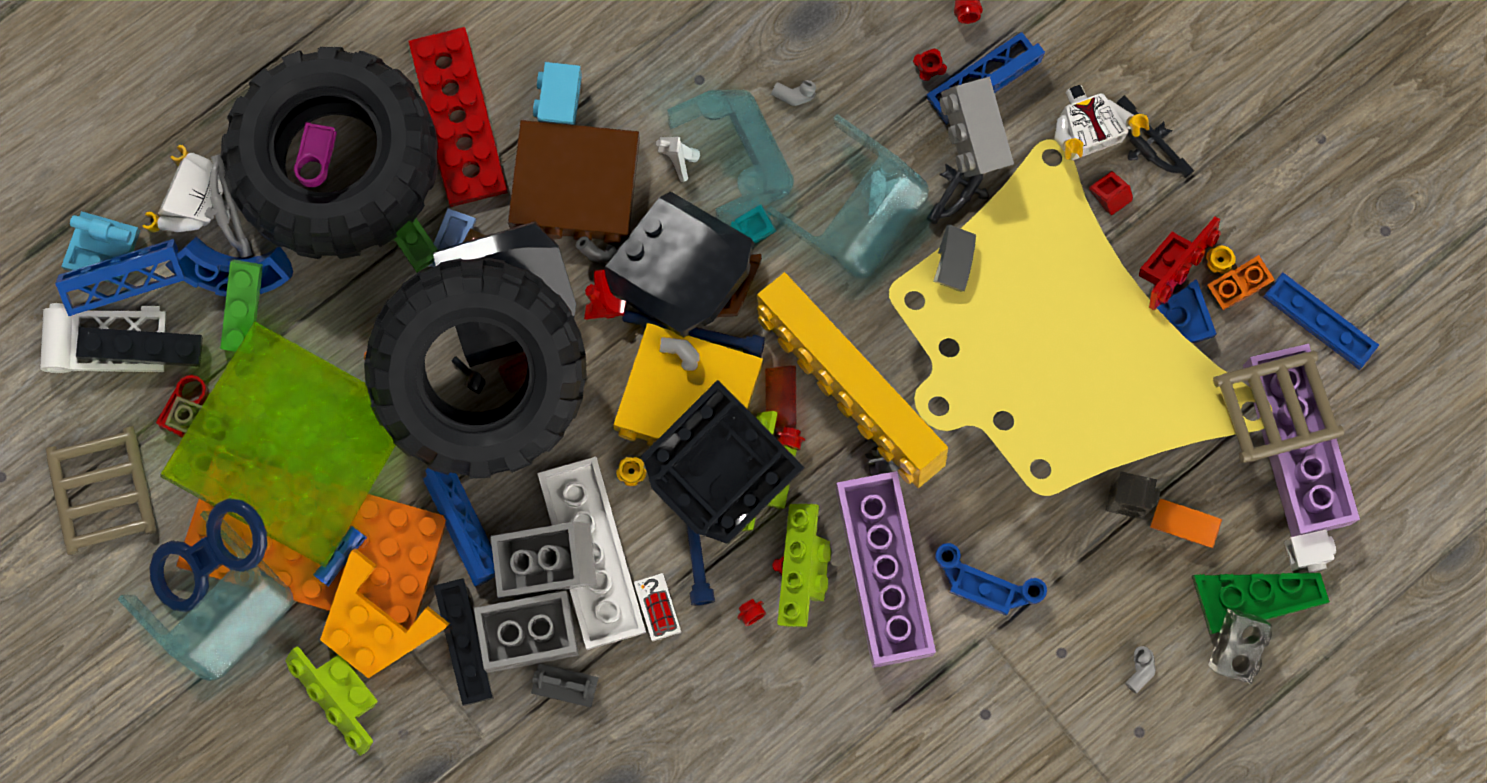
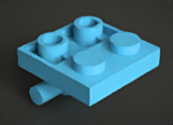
M81 211L80 216L73 215L70 220V226L74 227L75 230L61 267L64 270L72 271L133 252L141 230L135 226ZM124 275L117 276L116 278L122 280ZM104 280V281H106V282H109V283H112V284H116V283H113V282H111V281H109V280Z

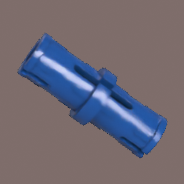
M351 526L335 548H330L328 551L330 554L313 576L329 587L346 565L350 552L355 548L358 549L367 537Z

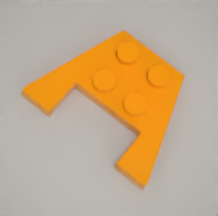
M355 548L349 554L320 640L359 672L370 678L443 631L450 623L427 606L410 629H405L358 591L377 565Z

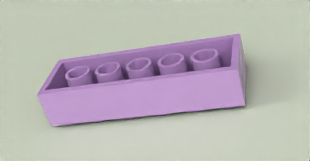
M1309 344L1253 356L1243 364V367L1247 368L1310 352L1311 349ZM1304 366L1288 369L1309 432L1325 429ZM1276 373L1261 376L1260 378L1267 399L1272 407L1281 439L1286 440L1297 437ZM1254 403L1255 410H1256V413H1257V417H1258V419H1259V418H1260V414H1259V411H1258V408H1257L1256 403ZM1262 429L1265 445L1270 444L1265 429ZM1337 439L1269 457L1291 537L1350 526L1360 520Z
M898 472L838 482L836 484V494L872 668L932 657L936 651Z

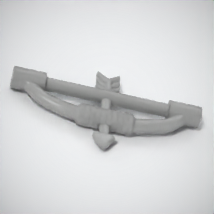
M221 154L211 156L213 166L210 172V200L213 210L211 207H208L205 217L214 219L215 215L218 226H221L229 243L239 251L240 257L252 255L248 238L244 236L237 212L240 209L231 197L224 179L225 169ZM218 175L221 181L227 205L224 204L222 195L219 194ZM227 210H229L237 240L228 225L230 221L226 212Z

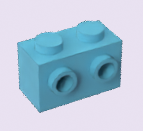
M545 62L544 72L539 71L537 78V89H541L540 100L535 99L533 106V117H537L538 122L576 124L582 79L580 66Z

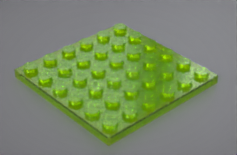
M255 321L162 470L160 477L214 507L218 502L228 498L245 501L254 507L261 516L267 536L326 568L396 445L393 443L392 437L383 426L379 425L375 417L365 382ZM227 513L230 516L238 519L239 521L249 525L245 521V519L237 513Z

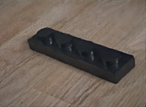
M79 327L76 358L82 360L200 367L203 337L202 335Z
M461 578L434 585L440 615L450 623L444 629L462 706L494 699L488 673L484 670L478 632L465 579Z

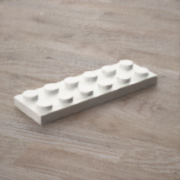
M597 457L537 473L552 525L569 522L590 523L597 585L570 589L586 650L645 634L646 630Z

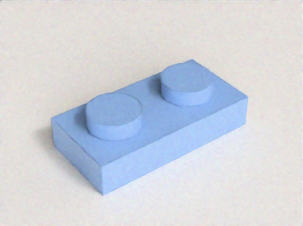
M448 208L434 241L436 248L440 250L469 241L476 218ZM433 262L428 266L435 267L436 264Z

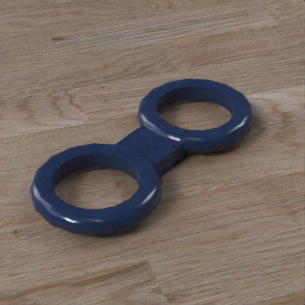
M232 498L218 502L208 516L206 523L207 537L202 538L193 546L185 542L172 540L158 547L153 553L149 566L150 581L155 594L164 605L174 611L184 613L195 610L206 599L209 589V574L224 565L230 570L245 572L255 568L261 562L267 548V531L261 516L254 507L243 500ZM228 512H234L242 516L251 529L253 545L251 552L246 558H238L231 554L221 538L220 526L223 517ZM170 554L181 556L191 566L195 586L192 595L188 599L179 598L167 586L164 578V565Z

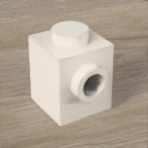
M1327 530L1290 537L1284 542L1292 571L1307 568L1308 572L1312 573L1327 569L1326 564L1334 560L1333 554H1336L1335 542L1331 536L1328 537Z

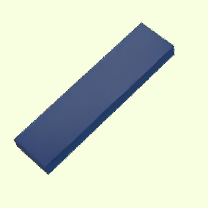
M1283 272L1263 296V298L1359 370L1379 346L1378 343Z

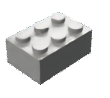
M990 76L942 91V98H940L941 110L944 115L948 116L950 123L948 135L951 143L956 144L958 151L956 156L957 167L961 173L964 172L965 178L1014 165Z
M569 522L491 536L498 598H518L597 585L590 523Z
M566 591L474 608L483 666L487 673L579 656L570 602Z

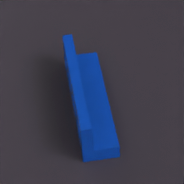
M1021 32L928 93L926 98L947 125L949 124L948 116L943 114L940 102L936 98L941 95L942 91L952 88L957 83L961 85L963 79L968 76L980 79L990 76L994 93H996L1041 63L1045 51L1039 43L1032 46L1023 32ZM1021 43L1026 51L1016 58H1009L1010 48ZM1004 52H1006L1005 57L1000 56L1001 54H1003ZM989 62L1004 63V66L992 74L985 73L986 64Z
M171 239L60 274L55 284L68 316H72L183 281L186 277L177 256V244L175 239ZM171 260L176 272L175 275L166 278L154 273L159 263ZM153 265L151 271L146 269V267ZM133 271H139L148 276L145 283L137 287L125 282L128 274ZM120 275H124L123 278H122V280L119 279V278H116V277H117V276H120ZM151 277L156 279V281L149 283ZM104 280H109L119 285L115 294L108 296L96 291L99 283ZM94 284L92 289L87 287L88 285ZM122 287H124V288L127 289V290H124V291H121V292H120V290H121ZM79 289L90 294L86 303L73 306L67 292ZM93 296L99 298L91 301Z
M427 468L425 469L427 476L423 478V481L439 514L444 515L446 519L445 526L474 586H481L495 577L492 546L457 474L449 473V475H445Z

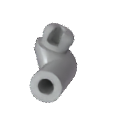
M805 80L799 87L791 89L777 82L771 95L791 106H797L809 102L815 97L816 85L810 80Z
M661 338L660 352L677 354L682 359V368L684 370L693 371L698 367L699 353L689 341Z
M1139 646L1135 649L1134 663L1136 672L1125 682L1128 688L1136 694L1156 672L1153 652L1146 646Z

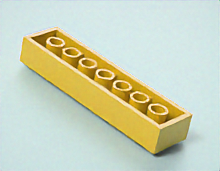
M785 272L757 294L758 321L761 326L768 332L772 330L779 337L777 341L783 350L787 353L792 352L798 358V365L807 375L812 373L815 376L821 391L826 396L832 395L839 402L837 407L847 418L852 417L859 424L857 428L867 440L872 438L879 446L877 449L881 456L887 462L892 460L899 467L898 473L906 483H913L919 489L946 466L948 446Z

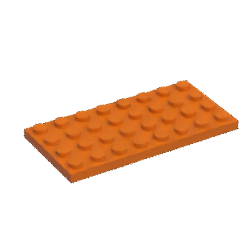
M219 451L214 452L184 542L193 546L202 538L207 537L206 523L210 511L218 502L232 498L245 501L254 507L261 516L267 531V548L264 558L255 568L239 572L230 570L222 565L209 574V577L330 611L345 566L329 587L313 576V574L330 554L328 552L330 548H335L350 527L353 526L367 537L357 550L377 565L358 591L405 629H410L418 618L445 532L446 519L444 515ZM228 512L223 517L220 526L221 538L231 554L238 558H246L251 552L253 545L251 529L242 516L234 512ZM179 556L176 567L193 572L188 562Z

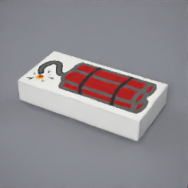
M663 573L635 581L634 585L652 642L681 633Z

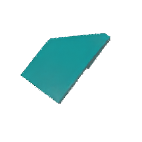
M761 204L736 218L735 222L732 221L730 225L750 237L754 244L777 232Z

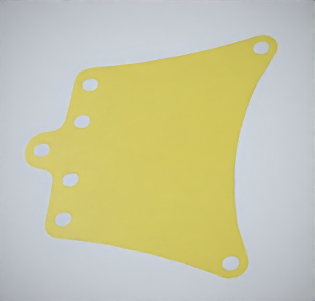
M1044 140L1034 146L1004 186L975 216L960 228L976 234L973 261L965 291L960 292L933 282L941 258V254H938L940 248L895 280L889 289V298L892 305L932 362L930 376L916 389L914 397L915 406L921 418L928 425L942 431H951L964 426H975L982 429L1025 484L1033 492L1042 496L1057 494L1107 470L1160 452L1200 441L1236 435L1220 387L1216 388L1213 383V377L1228 372L1218 367L1186 339L1157 308L1155 311L1149 308L1150 299L1123 266L1086 200L1074 160L1065 159V151L1055 140ZM1045 150H1057L1062 156V162L1058 166H1049L1044 163L1042 154ZM912 291L921 293L925 298L924 306L919 310L908 308L904 302L907 293ZM951 338L959 344L960 351L956 356L946 357L940 353L939 344L943 339ZM1243 382L1232 384L1240 409L1246 402L1256 403L1251 388ZM933 397L946 399L949 404V411L943 416L932 414L928 408L929 400ZM1000 411L1010 413L1014 418L1013 427L1006 431L998 429L993 423L994 415ZM1243 416L1248 432L1264 429L1261 417L1258 420L1250 421ZM1043 459L1050 464L1051 474L1047 478L1038 479L1032 475L1030 465L1034 460Z

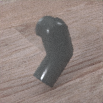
M581 237L576 243L577 249L589 260L607 265L618 251L612 245H607L605 250L602 251L587 237Z

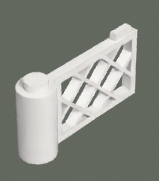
M52 303L49 305V308L43 309L40 370L50 373H67L70 371L164 372V365L129 364V362L113 364L111 361H106L108 364L99 363L100 361L93 360L91 363H78L79 359L76 358L78 328L80 327L81 318L95 319L101 329H109L108 326L116 319H125L131 325L128 330L141 331L138 327L147 319H159V328L156 332L166 333V312H161L160 306H141V311L88 310L72 316H68L62 303ZM130 319H139V320H137L135 323H133Z

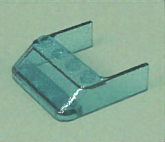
M836 114L833 118L835 126L878 156L876 162L825 232L820 236L811 235L772 206L768 207L767 213L773 220L856 278L864 279L874 273L928 198L929 188L927 182L897 155Z
M203 511L200 514L206 522L210 511ZM222 519L220 526L221 538L236 552L238 558H246L251 552V548ZM261 560L255 568L245 572L230 570L171 632L136 595H121L118 600L169 655L200 678L212 681L222 678L291 608L293 594L289 587Z

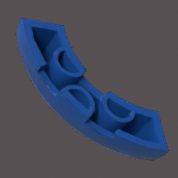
M196 236L177 254L186 277L183 281L195 288L199 286L213 291L215 295L226 297L230 261L233 259L263 265L260 294L281 286L291 279L293 274L292 264L281 247H276L272 251L260 256L247 258L233 257L215 251ZM169 260L165 266L176 274L172 262Z

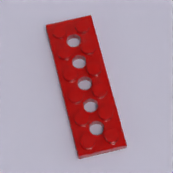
M461 27L409 40L422 98L426 103L436 129L439 146L437 158L450 207L508 193L466 28ZM440 57H450L452 64L446 69L437 67L436 62ZM455 83L459 86V90L455 95L447 96L443 93L445 85ZM462 110L466 113V117L462 122L454 123L450 120L452 112ZM463 137L472 139L473 144L468 150L458 149L456 145L459 139ZM471 164L477 165L480 168V172L476 177L468 178L463 174L466 166Z

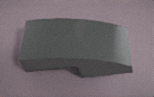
M952 225L946 226L938 254H941V258L933 282L960 292L965 291L973 261L976 234Z

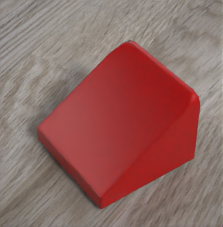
M1113 171L1089 187L1091 193L1110 215H1114L1133 200L1130 185Z

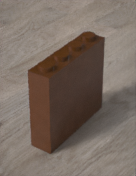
M521 120L508 218L510 229L536 221L540 228L552 239L570 236L574 237L576 241L581 237H587L591 241L592 239L604 240V243L610 245H620L621 242H625L630 233L640 144L639 131Z

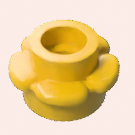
M1223 245L1211 248L1206 255L1208 260L1207 266L1214 273L1226 274L1232 270V265L1236 261L1233 251ZM1221 257L1223 262H1219L1218 258Z
M637 457L622 459L619 462V468L616 470L617 478L625 482L627 486L638 485V482L643 481L646 477V469L643 467L644 462ZM630 469H633V470H634V473H633V474H629L628 471H629Z

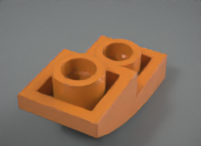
M1258 255L1235 270H1230L1207 286L1222 310H1225L1275 282V279Z
M1159 499L1150 528L1213 548L1222 519Z

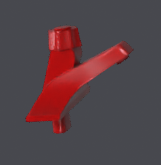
M596 270L594 272V285L590 284L585 289V294L591 302L586 305L584 319H609L615 316H623L625 314L626 301L616 298L611 293L605 270Z

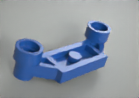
M942 544L935 553V561L941 567L951 585L949 593L1005 616L1008 615L1011 609L1027 604H1038L1047 595L1046 584L1038 578H1031L1023 585L1017 586L961 563L960 550L954 544ZM942 554H949L952 561H943ZM1028 589H1035L1037 597H1031L1028 594Z

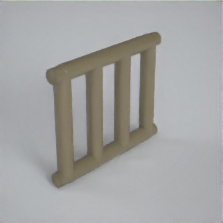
M1316 351L1300 353L1213 377L1215 387H1220L1242 451L1239 453L1241 463L1256 461L1344 436L1343 427L1341 425L1337 426L1315 363L1318 361ZM1304 366L1325 429L1309 432L1288 369ZM1276 373L1297 437L1286 440L1281 439L1260 378L1261 376ZM1246 380L1249 382L1270 443L1256 448L1253 447L1232 385Z
M133 426L124 428L123 433L57 449L56 446L45 449L64 544L68 555L79 552L78 548L144 531L145 534L156 533L155 519ZM126 445L129 462L66 478L63 477L60 461ZM132 473L135 491L73 507L69 506L66 490ZM138 502L141 520L76 536L72 519Z

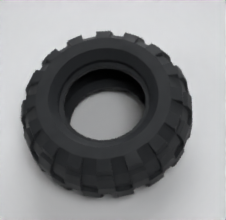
M320 47L318 52L303 54L300 50L281 57L282 63L269 71L266 68L262 69L248 82L250 85L248 92L244 97L236 98L227 116L229 126L227 134L222 136L221 159L225 169L224 179L231 197L246 220L264 238L278 247L291 249L300 256L320 259L322 256H338L339 259L360 256L361 250L374 245L382 247L398 237L396 233L408 221L414 222L425 206L424 199L428 191L434 187L438 171L437 150L439 146L436 129L425 101L415 89L414 84L399 69H392L383 62L382 58L365 51L350 53L344 51L343 47ZM345 115L367 124L377 135V149L371 166L357 182L339 191L314 192L301 188L288 179L286 171L288 148L293 138L305 126L306 122L310 123L324 116Z
M486 257L468 260L457 258L440 262L439 265L424 272L420 271L404 282L401 288L387 300L376 318L368 340L364 363L365 386L368 389L371 408L379 425L383 426L392 437L393 443L408 457L414 456L427 464L431 470L445 475H449V473L468 475L469 479L491 478L493 474L509 470L513 473L531 465L532 461L545 451L550 452L564 437V433L571 421L576 418L583 400L584 385L587 378L586 353L581 332L571 310L561 296L556 294L542 278L529 270L505 263L504 260ZM467 322L490 323L507 331L518 341L527 357L528 367L522 386L511 400L493 410L470 412L451 406L437 395L427 378L425 356L432 343L449 328Z

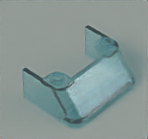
M710 90L667 109L670 129L702 115L709 120H719L729 115L753 166L743 170L738 177L737 185L742 197L715 208L717 219L728 223L758 205H768L787 196L792 191L794 184L793 175L755 98L750 92L746 90Z

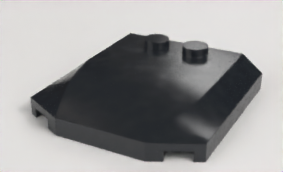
M669 192L657 199L606 265V279L614 296L625 300L627 304L684 338L689 335L688 332L699 325L703 324V326H706L713 322L749 275L751 266L749 261L755 244L750 237L673 192Z
M536 221L433 251L436 266L440 262L457 258L468 260L486 257L504 260L505 263L520 269L525 268L542 278L556 294H559L571 310L573 317L575 316L576 300L559 245L540 228ZM467 322L455 326L469 367L523 352V348L518 341L498 326L483 322Z
M719 380L641 455L649 476L651 488L694 533L729 544L805 469L784 445Z

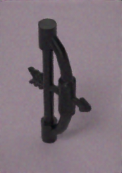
M1125 95L1117 101V105L1131 114H1139L1136 111L1135 105ZM1164 121L1155 130L1150 125L1148 131L1144 129L1150 136L1147 141L1141 135L1134 137L1132 130L1128 129L1129 141L1136 148L1135 151L1129 150L1127 157L1129 161L1138 160L1137 155L1141 153L1147 161H1151L1165 171L1181 173L1185 178H1188L1195 171L1184 158H1180L1163 140L1172 132V130L1165 128ZM1155 141L1175 164L1170 165L1160 159L1150 144Z
M945 164L946 171L939 175L951 182L940 201L933 206L927 216V220L937 224L939 219L955 214L967 202H970L974 193L979 194V199H988L989 194L986 188L982 190L978 188L983 180V174L971 176L966 181L962 178L964 172L961 173L959 169L956 171V169ZM958 183L964 185L965 187L960 194V199L948 210H945V205Z

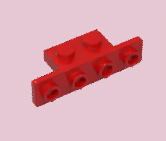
M1214 216L1193 242L1171 232L1140 268L1139 276L1156 285L1151 292L1150 309L1155 311L1161 302L1167 303L1177 283L1181 285L1186 280L1189 269L1201 262L1205 250L1217 243L1221 235V231L1218 230L1220 223L1218 217Z

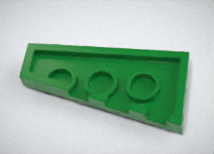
M1321 573L1200 574L1192 576L1210 635L1330 602Z

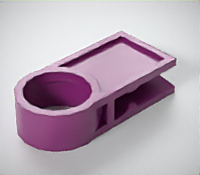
M307 122L305 124L297 160L294 165V172L299 182L306 187H317L326 180L337 135L334 127ZM318 162L321 165V172L316 178L306 180L301 177L300 171L306 163Z

